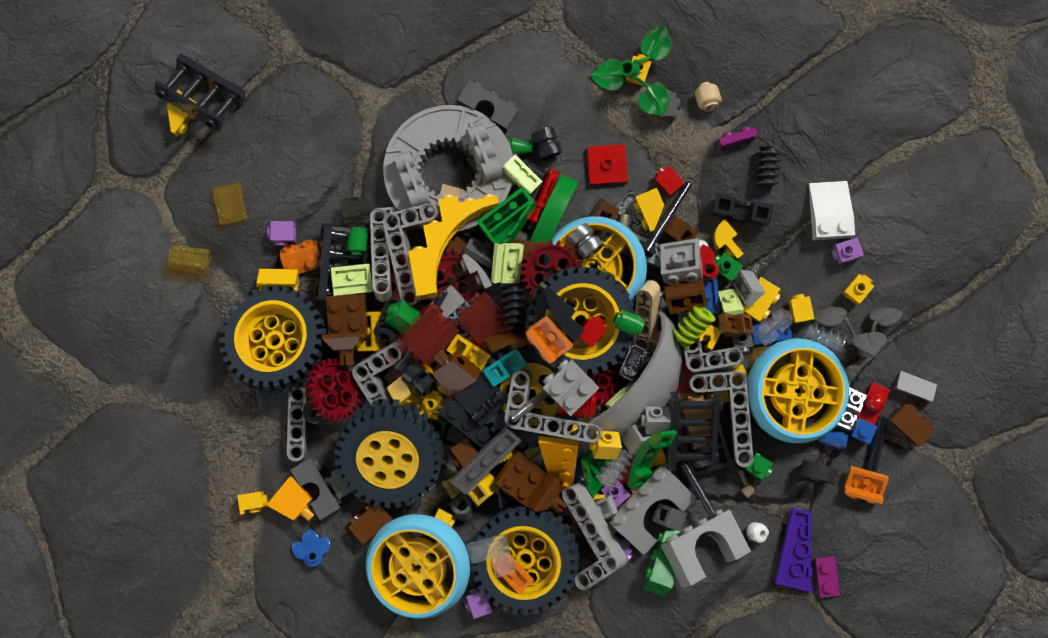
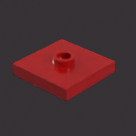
M625 144L587 147L590 185L628 183Z

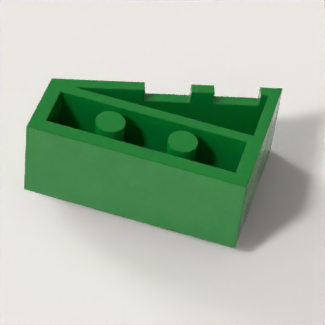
M521 187L477 220V225L493 247L495 243H512L536 209L535 201L524 187Z
M668 527L663 532H659L657 538L659 545L652 553L651 560L653 562L651 567L647 569L645 575L647 579L643 587L644 590L663 597L672 589L676 575L661 545L667 542V537L673 534H677V536L682 534L681 531Z

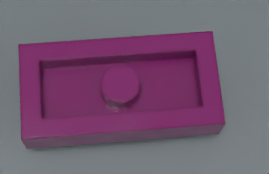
M749 126L740 129V132L736 134L728 132L721 135L722 138L718 140L719 148L722 149L755 139L758 136L757 128L751 129Z
M835 556L814 558L819 597L839 596Z

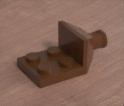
M366 294L326 296L328 335H322V339L333 350H338L339 366L354 365V349H358L368 338Z
M517 450L514 451L493 481L523 506L535 512L550 508L555 514H560L563 510L558 506L566 507L564 500L558 497L559 479L544 472Z

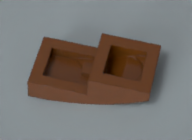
M518 332L501 333L484 339L486 346L492 352L506 346L514 351L530 343L523 333Z

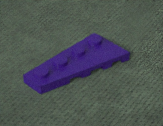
M791 507L774 583L813 592L811 585L812 512Z

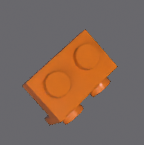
M306 240L299 245H287L280 249V258L284 269H296L298 274L316 270L319 252L317 240Z
M549 314L526 331L528 341L536 346L540 351V356L549 364H552L559 356L573 347L571 341Z
M850 466L844 483V493L853 499L860 498L871 504H882L883 494L889 477Z

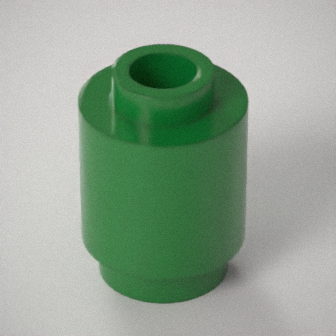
M351 227V231L348 232L347 251H351V255L361 256L362 252H366L368 237L366 228Z
M621 310L620 313L617 312L613 319L616 329L631 335H639L645 322L640 316L625 310Z

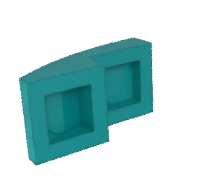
M516 349L484 369L483 372L494 387L528 365L520 351Z

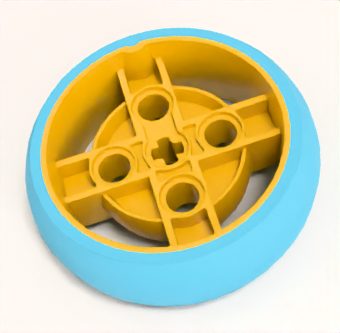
M592 216L572 221L554 235L551 239L553 245H556L557 241L560 240V246L563 247L565 243H568L567 250H570L574 247L568 241V236L584 223H587L593 231L612 234L606 241H602L604 246L587 260L576 259V261L583 262L578 267L590 268L592 265L596 266L598 264L597 268L612 275L616 281L623 285L624 290H627L630 294L628 296L633 302L636 300L637 292L645 283L647 263L643 247L630 229L615 220ZM578 247L574 248L573 255L578 252ZM627 248L633 261V273L628 286L621 281L623 261L620 256ZM605 250L613 251L612 256L608 259L602 256ZM544 255L543 265H548L550 257ZM567 260V262H566V269H567V268L569 267V265H570V263H569L568 260ZM554 266L551 269L542 268V271L548 272L550 275L556 273ZM570 297V299L566 300V303L572 308L575 306L574 298ZM586 306V307H587L588 309H591V308H593L594 306ZM583 315L577 316V318L585 320Z
M795 338L770 346L756 359L747 379L749 409L753 418L765 432L784 442L806 443L825 436L840 422L848 405L849 382L842 363L831 350L812 340ZM791 353L790 363L776 371L772 378H766L773 364L782 356ZM814 357L825 368L831 386H826L821 373L813 367ZM800 366L803 369V374L801 376L797 374V370ZM779 383L782 385V391L780 393L776 391V387ZM816 388L819 391V395L817 398H815L813 395V392ZM795 389H800V393H795ZM764 395L770 396L775 409L783 415L782 425L777 423L769 413ZM827 403V409L821 418L813 425L805 428L806 418L817 413L823 404ZM795 405L798 407V413L796 415H794L792 412V409Z
M411 514L390 521L376 533L367 552L366 573L373 593L385 607L404 617L424 619L444 613L459 601L468 584L470 561L462 539L448 524L431 516ZM407 532L426 534L434 538L436 542L434 543L425 538H411ZM385 545L392 552L389 562L390 575L388 576L383 565ZM403 548H407L410 554H406ZM429 553L435 554L436 559H432ZM448 557L452 561L454 580L450 589L443 581L447 568L446 558ZM399 574H403L406 580L401 579ZM426 579L431 580L433 585H429ZM402 590L407 594L415 596L424 595L428 601L410 598L400 591Z

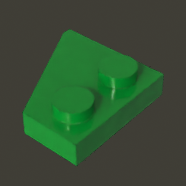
M589 448L580 460L586 489L590 496L594 498L616 468L608 459L594 458L593 451Z

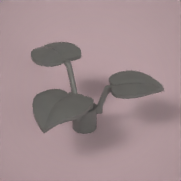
M889 307L874 309L869 315L870 320L875 321L873 322L871 332L855 335L848 318L845 317L847 311L843 308H824L814 314L813 320L828 327L840 325L844 321L853 337V344L857 347L858 355L861 357H876L887 341L884 334L875 332L876 326L879 324L886 327L895 324L901 319L903 312Z

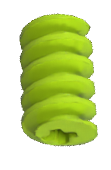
M694 306L695 314L688 312L691 319L684 317L685 325L678 323L680 330L677 328L673 329L676 339L685 348H690V344L695 343V339L700 337V333H704L705 328H709L711 323L715 321L713 314L704 307L698 308Z

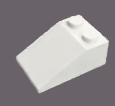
M847 181L809 183L813 240L853 237L855 235L854 215Z

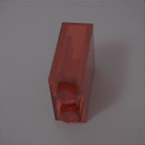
M485 291L480 294L476 292L469 299L471 303L467 307L463 305L455 313L457 317L454 321L481 349L490 353L491 350L486 346L484 339L493 335L511 332L517 325H504L503 323L505 322L501 320V316L505 314L501 312V307Z
M427 304L397 338L401 344L427 366L433 363L434 359L432 356L440 349L443 351L460 332L456 327L458 324L452 318L448 317L447 319L443 316L442 313L444 311L436 304L433 306Z

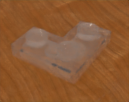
M505 534L467 543L466 546L472 564L491 559L496 578L516 572Z

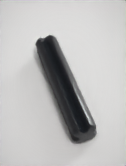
M879 416L875 424L878 427L872 438L866 470L877 472L888 422L886 417Z

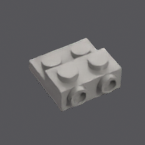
M698 238L660 244L661 275L664 284L677 285L679 281L686 280L692 283L696 282L699 278H703Z
M565 359L557 367L559 371L554 376L550 374L543 380L545 385L542 387L571 416L599 387L572 359L569 361Z

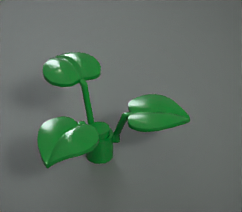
M660 26L655 28L643 39L641 52L648 55L647 57L638 60L634 59L633 62L626 60L622 63L617 59L606 60L591 74L592 79L600 87L609 91L618 90L624 85L623 76L636 79L647 89L642 91L639 96L641 109L648 114L663 115L669 105L668 90L659 82H655L649 87L638 76L640 73L638 63L648 61L651 57L657 61L663 60L669 55L671 39L666 27Z

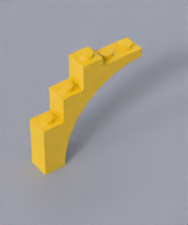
M488 194L476 200L468 198L459 203L458 197L453 195H445L442 199H438L442 222L434 220L428 222L427 225H423L427 248L418 246L413 248L412 251H408L418 301L437 297L436 280L438 266L446 246L457 231L470 220L491 211L499 205L497 195Z

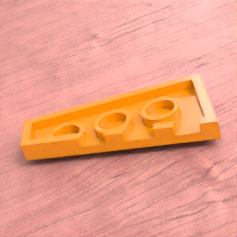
M539 436L538 443L547 472L559 479V492H563L565 488L572 486L574 483L579 440Z

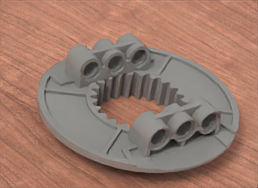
M457 105L432 107L415 114L405 121L391 138L386 149L383 165L385 186L395 207L399 211L423 204H434L439 207L438 199H442V195L439 193L436 196L435 191L430 192L429 187L425 185L421 167H424L423 160H427L426 154H432L431 149L438 150L439 145L444 148L446 143L450 147L454 143L457 145V148L463 146L464 151L469 150V154L473 155L474 161H476V181H472L473 187H467V193L461 191V196L458 197L459 203L468 198H473L474 200L481 199L482 196L488 194L497 195L499 204L503 202L509 195L513 180L501 168L513 157V153L507 138L500 128L484 114L474 109ZM432 207L428 208L426 212L429 218L434 215ZM411 212L408 215V220L414 222L416 216ZM485 212L477 216L476 218L470 220L457 232L465 231L478 226L476 221L488 212ZM441 215L440 218L437 220L439 222H442Z

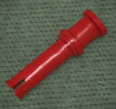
M548 169L549 171L538 198L535 200L536 209L527 220L534 225L538 224L560 175V172L556 169Z

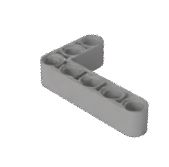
M423 204L388 213L383 218V227L400 298L410 306L418 305L421 300L418 301L408 253V251H411L406 229L438 220L441 212L440 208L434 204ZM430 207L434 210V215L431 218L426 214ZM411 212L416 216L415 221L412 223L408 220V215ZM392 217H395L397 219V225L395 227H392L390 225V219ZM399 235L402 242L399 246H396L394 239ZM402 254L406 257L404 265L399 263V257ZM406 273H408L411 277V280L408 284H406L403 280V277ZM410 292H413L415 295V300L412 303L408 300Z
M396 207L377 208L370 214L372 284L376 299L382 302L388 301L392 296L391 256L383 221L377 222L376 220L383 219L388 213L399 211ZM392 217L390 219V225L392 227H395L397 225V220H395V217ZM415 226L406 230L422 229V227ZM378 236H384L382 239H377ZM379 253H385L384 256H377ZM381 270L386 271L384 274H378ZM380 288H386L384 292L378 291Z
M688 312L678 313L679 323H683L685 325L683 321L684 317L691 319L688 315ZM699 338L695 339V342L698 343V347L695 350H689L684 347L686 364L692 374L734 369L740 367L744 362L742 352L737 348L703 353L702 342L699 341ZM732 354L740 356L737 362H731L729 357ZM714 357L720 358V363L716 366L710 364L711 359ZM695 360L701 362V366L698 369L691 368V364Z
M401 342L389 344L359 362L352 370L354 379L370 405L375 400L379 401V405H381L380 400L389 399V404L394 402L379 372L393 365L405 355L406 348ZM391 349H396L399 356L393 355ZM380 358L383 365L377 364L375 359ZM360 367L365 368L367 374L361 373ZM370 383L377 387V391L371 389ZM392 439L393 442L399 443L398 440Z
M525 371L515 372L512 376L505 414V423L508 427L585 442H597L602 438V429L596 424L529 412L520 418L517 425H513L509 416L528 402L532 378ZM521 374L527 378L523 386L517 383V378ZM517 394L523 397L521 405L514 403L513 399ZM532 417H536L539 420V426L535 429L529 424ZM553 420L559 424L556 432H552L549 429V423ZM571 424L578 426L579 431L575 436L568 432ZM590 428L597 429L598 437L596 439H591L588 436Z
M739 371L692 375L688 384L695 392L728 390L734 460L741 467L751 465L753 462L746 376ZM738 374L741 376L742 381L739 385H734L732 378ZM716 376L722 378V384L718 387H715L712 383L713 378ZM701 378L703 380L702 387L694 388V379ZM742 394L743 402L741 404L734 403L735 395ZM744 414V422L737 424L735 421L736 415ZM740 433H745L747 436L746 441L743 443L737 442V436ZM743 452L747 453V461L740 462L738 459L739 455Z
M303 380L300 382L302 387L299 388L303 392L302 399H295L294 393L299 389H296L294 386L291 387L292 392H289L287 456L292 461H302L307 455L308 421L304 418V415L298 420L293 415L296 409H301L303 412V408L308 402L307 396H305L307 389L304 386L309 385V383L306 384ZM296 428H300L302 431V436L299 439L293 436V431ZM296 447L300 448L302 452L299 458H295L292 454L293 449Z
M577 483L565 488L562 492V497L599 560L578 573L575 577L576 586L581 590H586L623 568L627 563V558L588 490L583 484Z

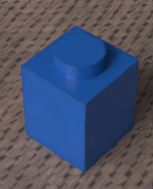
M857 418L848 437L864 444H870L878 426Z

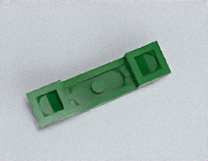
M561 174L530 241L541 243L544 241L546 245L549 244L579 182Z
M676 430L656 433L641 445L631 465L628 479V487L630 489L642 487L652 476L653 473L649 468L661 448L671 445L677 435Z

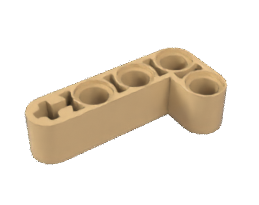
M649 280L645 282L636 295V315L640 316L645 322L639 335L635 334L633 343L654 353L661 335V331H658L660 286L655 281Z

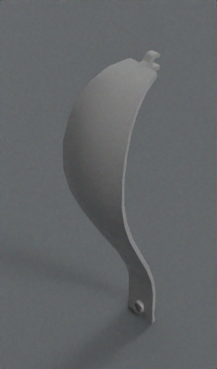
M660 306L658 313L661 317L662 331L659 343L648 365L622 398L602 414L588 422L598 425L602 431L619 432L621 443H623L622 439L629 428L633 425L641 424V415H645L646 407H667L669 405L670 392L676 391L684 369V348L678 342L673 332V329L676 328L666 314L665 309H661ZM590 428L588 436L593 438L597 429ZM576 429L570 434L575 436L579 430ZM579 440L577 458L582 457L590 448V442ZM541 450L529 458L530 461L543 471L547 470Z

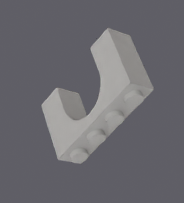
M661 465L609 523L645 555L657 541L644 528L643 519L648 508L658 500L669 499L684 512L696 497L670 471Z
M722 509L717 510L715 518H702L696 522L697 526L692 527L690 525L682 529V534L678 536L673 534L667 537V542L661 545L682 588L691 586L706 577L695 554V544L701 534L709 535L717 542L726 562L737 560L751 552L730 509L722 511Z

